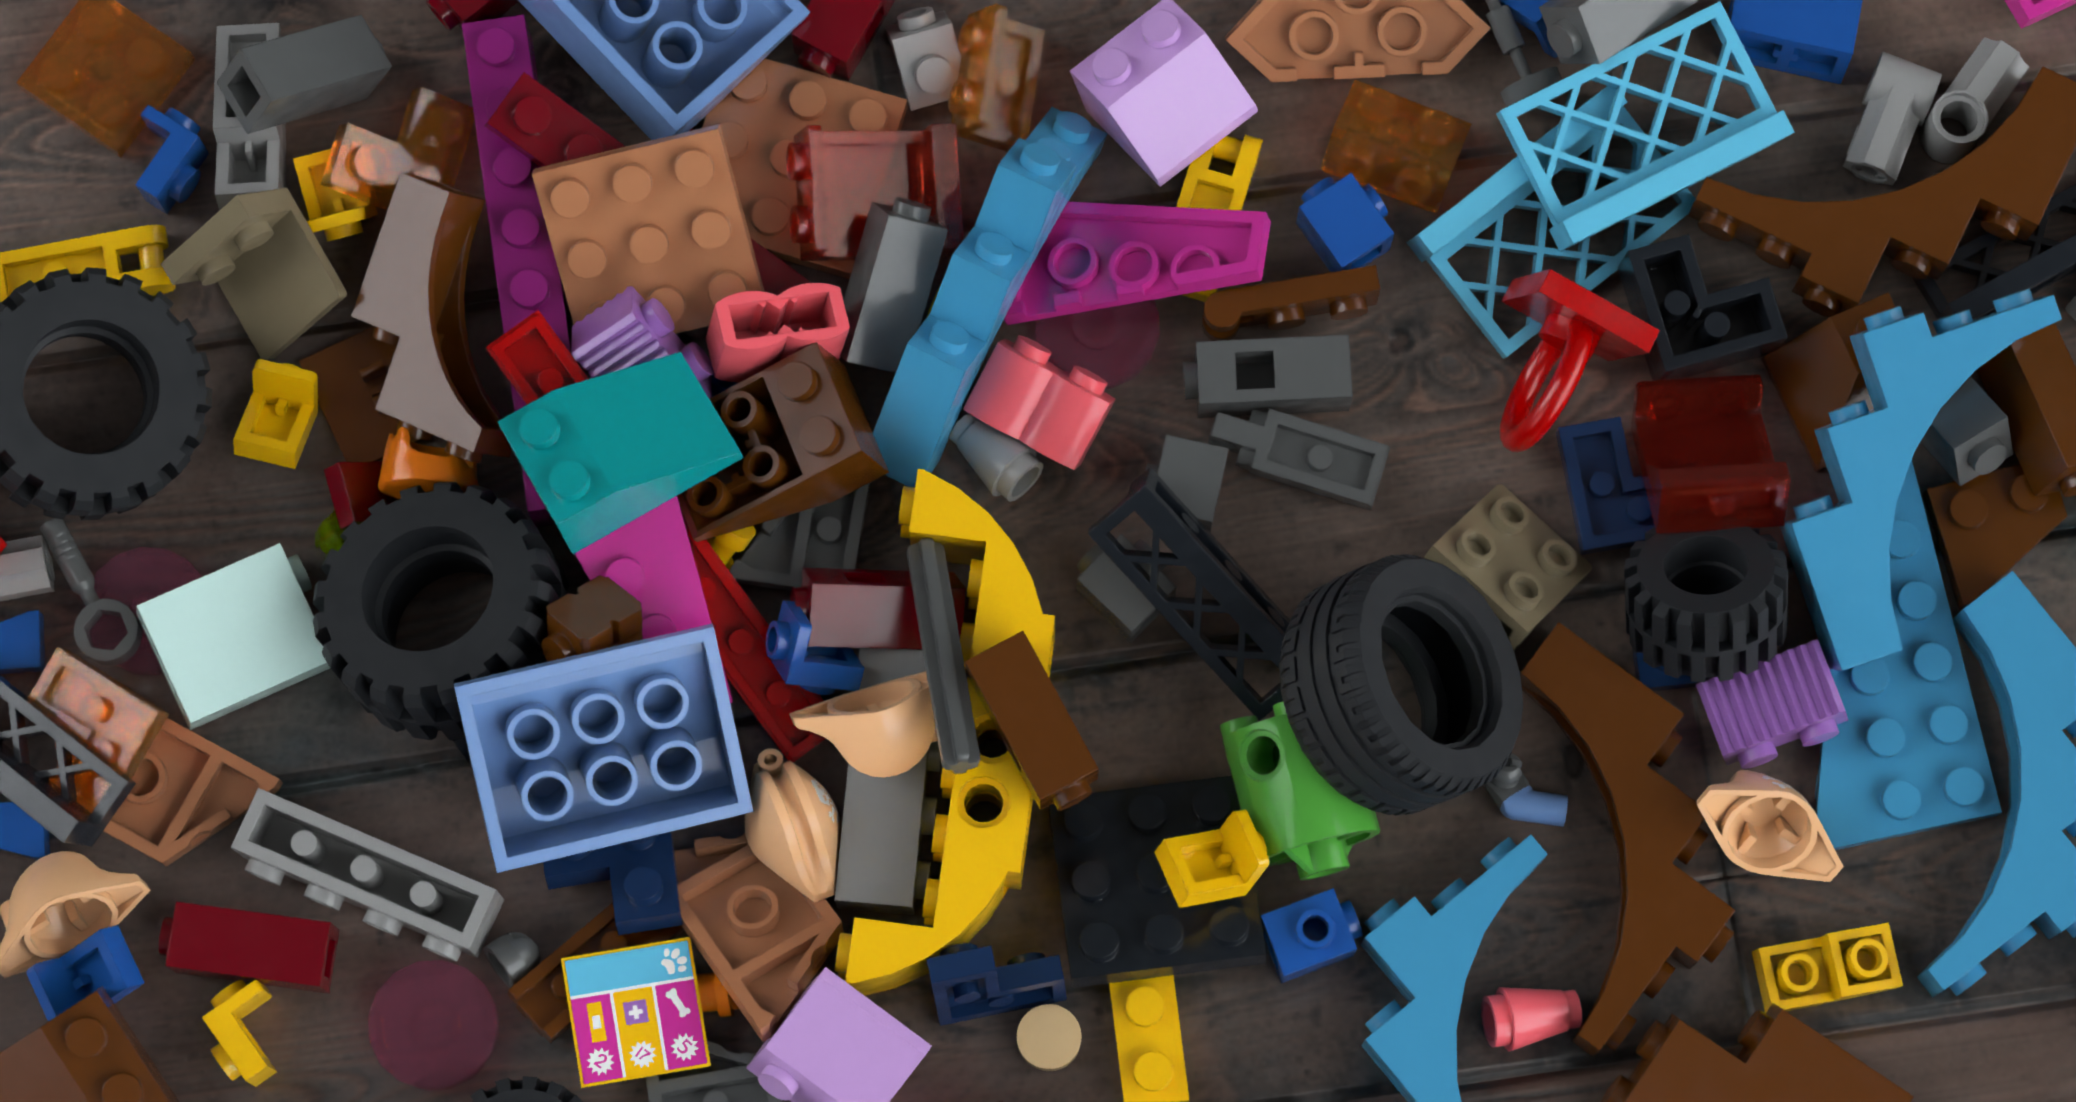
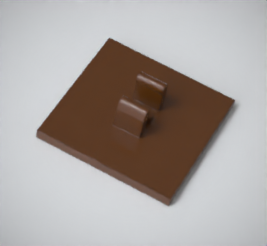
M375 326L299 361L302 369L313 371L318 376V403L346 462L383 460L389 434L393 433L394 436L397 434L395 428L398 419L375 410L397 346L373 338L371 335ZM410 436L411 442L419 443L423 441Z

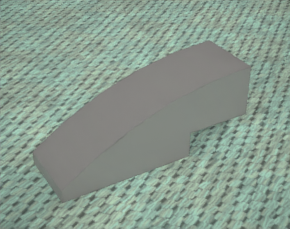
M279 23L217 26L213 131L217 142L215 198L219 211L236 195L286 188V123L247 134L217 84V80L240 48L282 37Z

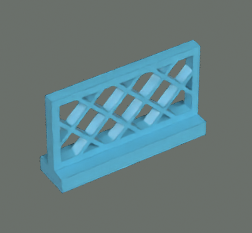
M1721 1L1621 50L1601 64H1592L1496 113L1553 225L1549 231L1560 252L1795 133L1784 110L1777 113ZM1711 21L1722 43L1716 65L1684 54L1691 30ZM1679 37L1675 51L1661 46ZM1648 53L1671 61L1661 93L1629 82L1637 57ZM1729 58L1736 72L1726 69ZM1624 64L1620 79L1605 74ZM1680 65L1713 76L1703 107L1671 96ZM1722 79L1743 86L1756 110L1739 119L1713 111ZM1592 80L1616 89L1607 120L1574 110L1581 85ZM1569 92L1565 106L1551 102V100ZM1625 92L1658 103L1648 135L1616 124ZM1667 107L1699 117L1691 143L1682 147L1658 138ZM1535 108L1561 116L1552 147L1549 148L1529 141L1517 117ZM1570 120L1603 131L1593 162L1561 152ZM1709 121L1723 126L1705 135ZM1612 134L1645 145L1636 171L1625 174L1603 166ZM1654 149L1669 153L1650 163ZM1536 154L1548 158L1544 170ZM1557 162L1590 173L1582 198L1562 207L1551 185V179ZM1599 176L1614 181L1595 191Z
M1606 86L1576 110L1607 120L1616 89ZM1624 97L1616 124L1644 133L1623 106L1628 102ZM1570 120L1561 152L1578 157L1589 148L1588 161L1593 162L1603 131ZM1559 123L1534 143L1551 148ZM1628 140L1633 146L1631 170L1604 167L1625 174L1636 171L1645 145ZM1654 149L1650 163L1663 157L1657 149ZM1536 154L1544 170L1548 158ZM1516 156L1410 239L1407 244L1421 262L1426 260L1504 359L1536 335L1543 325L1527 316L1526 325L1508 339L1493 320L1495 295L1504 296L1508 287L1496 285L1500 251L1533 255L1531 274L1542 271L1543 257L1577 261L1575 283L1591 291L1618 270L1617 267L1628 251L1650 245L1689 214L1696 199L1689 189L1686 188L1672 195L1678 205L1662 218L1635 214L1621 221V223H1625L1622 250L1614 256L1588 253L1590 237L1579 242L1578 251L1563 250L1560 252L1559 249L1545 247L1548 215L1540 200L1539 202L1523 200L1535 190L1518 156ZM1557 162L1553 176L1560 170L1586 173V187L1589 172ZM1512 208L1538 211L1534 246L1501 241L1504 214ZM1493 224L1491 240L1475 238ZM1635 224L1651 226L1634 239ZM1464 246L1490 249L1486 284L1463 281L1447 259ZM1587 262L1603 264L1586 277ZM1472 292L1485 293L1484 307Z

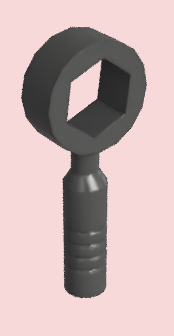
M53 518L45 522L39 529L72 592L80 595L86 606L81 610L75 621L74 637L77 646L90 660L100 665L114 666L126 662L136 653L141 644L143 630L138 617L126 604L116 599L99 598L94 589L95 578L78 549L73 536L70 534L64 519ZM103 614L122 617L128 632L114 650L95 648L89 633Z

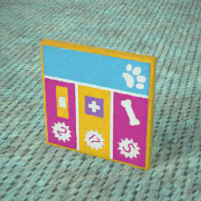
M690 937L561 958L581 1088L711 1066Z

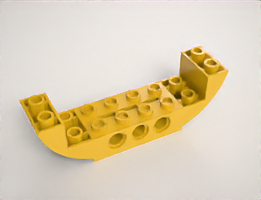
M917 469L915 487L903 486L898 522L901 525L900 537L909 538L910 545L919 543L923 538H932L934 542L941 543L944 546L947 562L970 565L967 597L969 598L968 610H976L977 612L975 624L967 622L962 624L960 642L964 666L966 660L1024 631L1050 678L1055 642V615L1043 614L1032 576L1014 543L993 517L963 491L924 469ZM967 677L978 746L987 739L997 738L1002 740L970 679ZM1008 750L1005 754L995 758H989L980 754L981 760L978 767L968 769L963 774H954L952 770H945L942 767L940 788H942V798L951 799L949 815L936 814L931 853H933V862L942 863L940 880L927 878L922 917H925L924 925L933 926V928L854 917L852 934L840 933L835 972H838V976L841 979L845 980V982L864 996L895 989L928 974L927 958L939 956V953L949 946L969 943L988 923L1009 889L1021 890L1033 796ZM981 801L995 803L1001 809V813L996 819L989 822L975 821L967 813L974 804Z

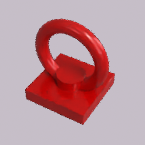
M1552 269L1512 279L1501 302L1541 323L1543 326L1539 332V337L1542 340L1522 369L1505 405L1500 422V440L1503 446L1511 452H1523L1534 446L1548 432L1572 396L1587 361L1591 359L1593 353L1607 361L1647 354L1650 352L1660 330ZM1561 357L1557 369L1552 379L1550 380L1547 388L1545 389L1544 393L1542 394L1534 408L1531 410L1533 403L1544 381L1546 380L1547 376L1549 375L1550 371L1552 370L1556 362Z

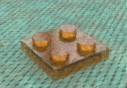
M79 0L16 83L26 94L121 158L146 126L140 116L147 105L158 110L193 64L195 58L189 50L117 1Z

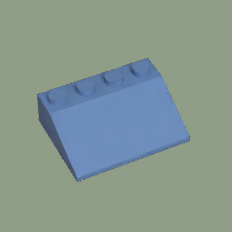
M518 0L651 140L691 130L810 14V11L799 0Z
M713 624L454 683L478 797L497 873L754 812Z

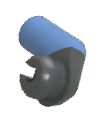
M1511 753L1509 760L1492 781L1484 784L1485 789L1501 813L1515 821L1564 827L1568 795L1534 791L1520 769L1523 764L1518 756Z

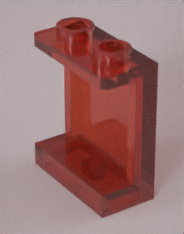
M956 123L931 124L922 131H822L821 125H807L794 135V142L788 144L786 151L787 176L790 181H796L797 205H793L791 208L789 228L792 242L800 244V261L855 260L871 203L876 202L893 206L896 197L913 200L931 207L930 216L948 229L940 259L950 258L963 241Z
M1760 375L1640 381L1635 385L1631 431L1656 534L1712 531L1740 527L1785 526L1791 478L1787 463L1775 462L1761 413L1764 385Z

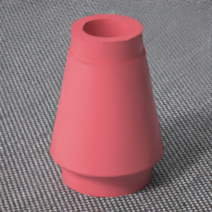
M1499 987L1496 990V994L1483 997L1481 1017L1484 1033L1489 1045L1492 1048L1504 1046L1508 1052L1567 1032L1569 1029L1580 1028L1582 1025V1008L1579 996L1574 989L1562 991L1558 989Z

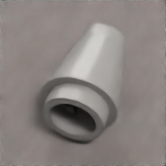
M969 413L956 423L950 433L949 439L957 446L958 450L993 496L1002 495L1009 502L1015 501L1034 485L1042 473L1043 463L1036 458L1037 451L1020 440L987 425Z

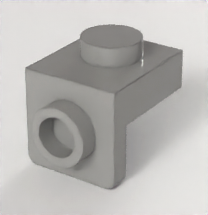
M932 7L911 9L897 16L898 23L885 27L911 111L971 94L953 25L945 11L934 12Z

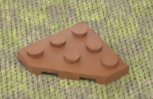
M1258 0L1224 38L1270 82L1297 81V79L1315 78L1353 79L1400 74H1448L1491 27L1462 0Z

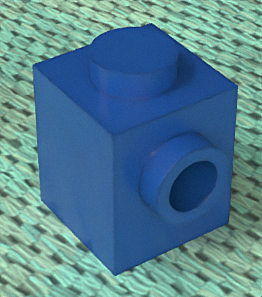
M1352 173L1337 182L1332 177H1327L1313 185L1301 196L1304 204L1299 206L1296 224L1330 272L1365 267L1390 250L1394 232L1384 220L1388 216V210L1377 191L1370 184L1361 187Z
M1334 888L1261 915L1264 941L1281 984L1353 957L1357 950L1354 939L1363 936L1350 900L1339 903Z

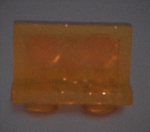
M995 3L969 14L960 30L958 50L962 53L958 79L952 86L948 100V108L952 113L949 134L1008 152L1019 138L1026 140L1029 136L1045 31L1007 19L1008 8Z
M1354 80L1334 125L1321 169L1339 178L1352 173L1360 186L1370 184L1381 194L1436 213L1439 210L1472 123L1392 94L1384 89Z

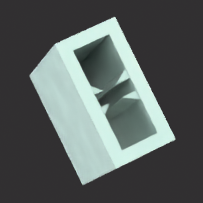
M280 543L136 606V615L189 730L330 669L322 655L323 646L315 637L313 625L315 616L303 594L312 589L310 579L299 556L295 554L287 558Z

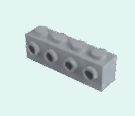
M260 788L257 789L231 845L234 851L249 860L244 871L278 886L281 885L284 876L308 885L303 894L304 897L336 911L340 910L343 901L364 909L366 913L362 920L363 922L398 937L402 926L426 936L422 944L423 948L455 962L458 961L461 952L475 958L479 957L505 900L492 887Z

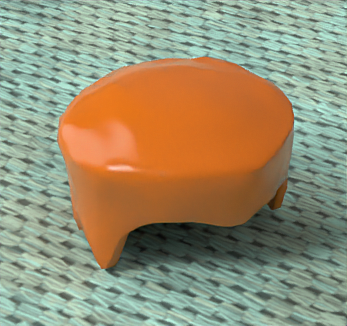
M400 427L395 436L393 433L388 436L378 481V490L384 495L399 500L401 499V490L420 485L424 492H430L434 489V483L457 482L465 493L467 486H479L477 463L451 455L444 451L445 448L425 446L411 442L408 429Z

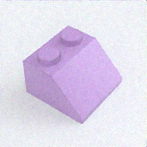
M1161 0L1070 70L1086 112L1160 187L1258 112L1256 104L1206 32L1173 0Z
M825 967L805 989L775 1033L764 1042L746 1069L758 1077V1081L765 1091L780 1100H789L791 1102H890L928 1053L932 1045Z

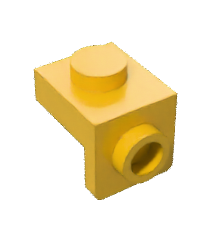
M358 142L293 158L310 219L307 220V223L313 233L324 230L327 242L363 232L360 220L378 215Z
M258 359L252 370L253 393L233 438L234 455L296 469L318 414V376L313 371L302 369L290 363H276Z
M1246 809L1233 811L1220 829L1164 839L1154 852L1179 908L1246 896L1269 866L1265 840L1255 829Z
M238 980L230 984L211 999L210 1002L214 1009L202 1017L219 1042L210 1050L223 1071L232 1081L242 1075L246 1082L255 1087L277 1073L268 1057L241 1020L272 998L267 987L258 980H254L246 985L244 980Z

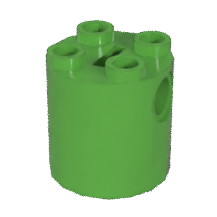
M1282 701L1272 706L1275 717L1258 722L1257 717L1251 715L1222 723L1219 726L1223 738L1222 742L1240 809L1248 811L1255 829L1263 836L1267 847L1269 866L1295 862L1299 879L1302 881L1328 876L1349 868L1350 864L1347 856L1352 846L1380 833L1376 813L1338 793L1318 774L1296 739L1288 721L1284 702Z

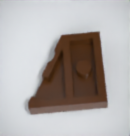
M2020 464L1995 470L1985 475H1979L1962 486H1959L1956 482H1951L1929 488L1923 493L1959 610L1964 609L1987 591L2068 517L2060 491L2035 496Z

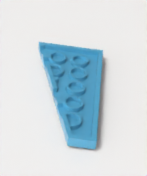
M1912 460L1897 498L1889 548L1891 601L1903 650L1844 671L1830 669L1846 710L1848 721L1837 724L1839 730L1837 736L1821 743L1814 799H1816L1815 812L1835 850L1990 818L2002 813Z

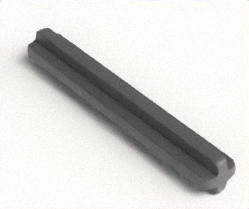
M923 538L919 543L909 545L906 554L942 767L945 770H952L954 774H963L968 769L978 767L980 763L978 741L945 549L941 543L934 542L932 538Z

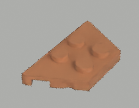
M65 662L62 667L60 683L63 685L59 722L136 782L103 832L166 867L247 813L258 788L275 794L282 786L283 782L279 778ZM72 754L73 765L83 763ZM94 771L76 774L74 779L77 802L92 813L111 784ZM54 778L52 782L61 789L60 778Z
M745 833L734 839H726L720 836L694 839L695 848L674 850L683 921L681 926L761 1041L764 1042L772 1037L837 945L840 933H844L842 921L826 899L814 903L763 864L753 854Z

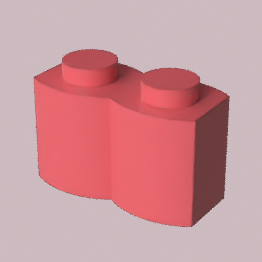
M805 283L791 287L779 295L763 291H744L729 295L718 301L714 306L706 335L714 377L726 382L739 383L816 342L839 360L850 329L841 288L827 283Z
M1018 335L1015 342L1007 339L999 341L963 410L987 425L1020 440L1042 455L1070 469H1077L1082 464L1116 400L1104 392L1108 383L1093 372L1074 365L1070 373L1060 369L1048 361L1052 354L1049 349L1027 337Z

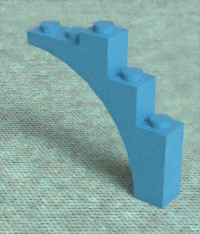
M1051 107L1026 140L1019 138L998 164L975 226L954 251L929 316L906 345L874 428L873 435L889 473L885 474L886 476L908 487H915L917 469H924L931 473L939 463L950 433L974 380L1019 288L1069 199L1101 152L1108 133L1093 127L1083 116L1074 112H1062Z
M2030 288L1993 300L1996 312L1973 320L1970 309L1937 319L1932 322L1936 332L1932 335L1924 312L1904 317L1901 306H1897L1863 318L1867 330L1849 336L1874 409L1868 410L1865 400L1828 412L1832 424L1814 430L1839 503L1833 505L1830 495L1821 496L1793 506L1796 518L1779 523L1829 669L1844 671L1903 650L1891 601L1889 548L1897 498L1914 452L1941 407L1975 370L2016 340L2062 319L2054 295L2033 299Z
M2013 571L1967 605L1953 619L1954 626L1978 660L1999 709L2009 758V809L1999 858L1979 904L1953 942L1917 976V979L1932 997L1943 992L1948 987L1957 997L1987 973L1980 964L1982 960L1998 948L2008 957L2037 934L2030 925L2032 921L2036 923L2048 939L2053 938L2065 929L2072 938L2076 937V847L2062 831L2066 829L2073 838L2076 836V747L2062 731L2066 729L2072 738L2076 737V647Z
M1531 834L1518 845L1508 837L1490 851L1480 861L1487 871L1469 886L1461 878H1458L1431 901V904L1437 910L1434 915L1431 916L1415 896L1402 907L1393 898L1364 923L1371 933L1364 938L1361 946L1409 1004L1401 1008L1394 999L1365 1023V1026L1372 1034L1364 1040L1361 1046L1407 1102H1462L1457 1082V1025L1465 981L1483 935L1505 900L1548 855Z

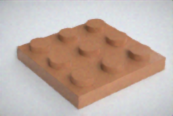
M765 58L706 115L702 128L717 124L721 126L750 238L779 259L850 279L871 203L878 202L908 109V101L904 98L835 78H828L818 73Z
M720 124L547 165L533 170V181L573 324L576 321H582L587 314H592L597 307H602L607 300H613L617 293H623L628 286H633L646 302L651 298H655L662 303L674 322L675 329L673 332L675 334L709 326L715 304L729 295L744 291L765 292Z

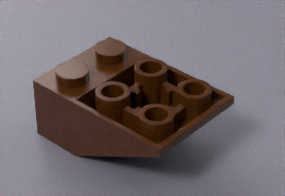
M816 342L711 397V403L744 458L680 493L677 497L693 540L699 542L834 502L889 473L845 365Z

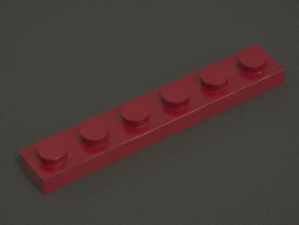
M525 72L521 74L484 125L540 167L626 147ZM751 238L765 292L779 295L791 287L812 283Z

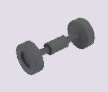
M1485 0L1490 10L1485 16L1502 54H1510L1521 78L1500 92L1505 106L1508 107L1562 80L1557 67L1546 68L1535 73L1531 72L1521 50L1526 46V43L1509 6H1501L1499 0Z

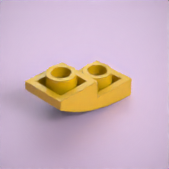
M1889 922L1827 933L1818 938L1762 947L1752 951L1765 1013L1772 1003L1785 1011H1791L1892 990L1903 986Z

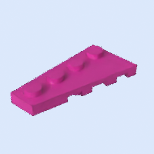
M1068 201L1019 288L1004 321L1007 325L1262 281L1271 221L1267 213L1261 211Z
M677 496L575 553L589 580L599 575L608 576L641 602L643 639L712 624ZM721 658L730 703H732L733 698Z

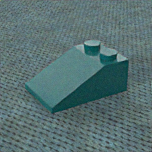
M681 352L555 389L497 422L572 554L744 458Z

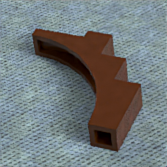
M2042 67L2015 111L1986 142L1948 169L1904 189L1853 201L1800 202L1752 194L1706 177L1688 216L1698 220V227L1716 239L1729 242L1736 238L1755 247V254L1773 266L1788 269L1793 265L1801 269V273L1791 292L1803 297L1802 303L1808 309L1830 318L1860 303L1882 254L1893 259L1892 265L1910 277L1926 279L1927 276L1938 280L1949 265L1972 216L1981 220V227L1998 238L2015 240L2017 237L2027 241L2038 227L2076 147V82L2048 68Z
M1558 622L1521 671L1520 676L1522 691L1555 720L1583 757L1605 802L1618 853L1620 908L1614 951L1598 997L1572 1040L1573 1043L1593 1057L1601 1050L1604 1044L1615 1051L1637 1022V1019L1628 1013L1642 993L1653 999L1676 969L1666 961L1669 956H1672L1688 969H1691L1701 957L1710 963L1717 958L1735 933L1725 924L1736 910L1672 864L1677 858L1687 865L1709 835L1699 827L1704 821V817L1697 806V802L1647 766L1649 761H1652L1661 768L1683 739V736L1676 732L1674 728L1684 716V713Z

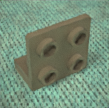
M287 187L236 195L161 263L172 285L199 280L204 286L218 282L260 358L263 360L276 358L342 301L347 294L345 287Z
M1502 484L1496 485L1423 557L1445 565L1465 578L1485 598L1500 620L1514 652L1532 630L1592 570L1591 564Z

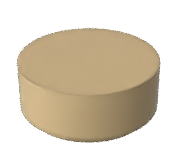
M1054 1004L1037 1006L1028 1011L1019 1023L1017 1029L1018 1050L1023 1059L1036 1069L1042 1071L1060 1070L1068 1066L1080 1050L1082 1039L1080 1025L1075 1016L1064 1007Z

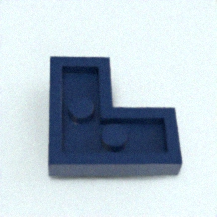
M1621 416L1558 427L1556 437L1581 555L1630 547L1636 541H1645V533L1653 527H1667L1668 520L1677 517L1689 520L1693 519V514H1706L1696 466L1633 477Z
M672 831L543 862L545 879L549 890L611 880L615 923L619 935L683 925Z
M962 943L943 949L937 957L927 958L940 1026L1067 1000L1059 955L1045 957L1043 953L1039 952L1024 953L1011 958L1007 965L996 967L992 946L978 948L977 945L972 943Z

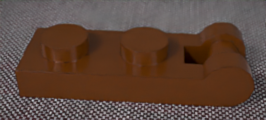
M1376 265L1212 293L1204 304L1202 329L1210 340L1223 341L1233 339L1241 327L1268 323L1270 330H1286L1306 323L1305 317L1330 313L1333 320H1345L1362 316L1368 312V306L1377 305L1381 289Z

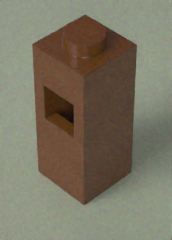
M2053 323L2016 340L1979 367L1977 373L1988 396L2008 417L2012 448L2034 495L2040 496L2062 491L2064 497L2076 496V366L2056 324Z
M1024 631L966 660V674L1039 809L1041 810L1054 803L1057 810L1062 811L1090 796L1093 791L1089 784L1098 780L1099 768Z

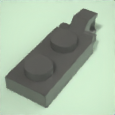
M1270 408L1268 413L1252 410L1249 421L1218 412L1208 444L1228 448V451L1237 453L1238 457L1235 465L1250 470L1249 473L1369 511L1373 506L1390 451L1388 445Z

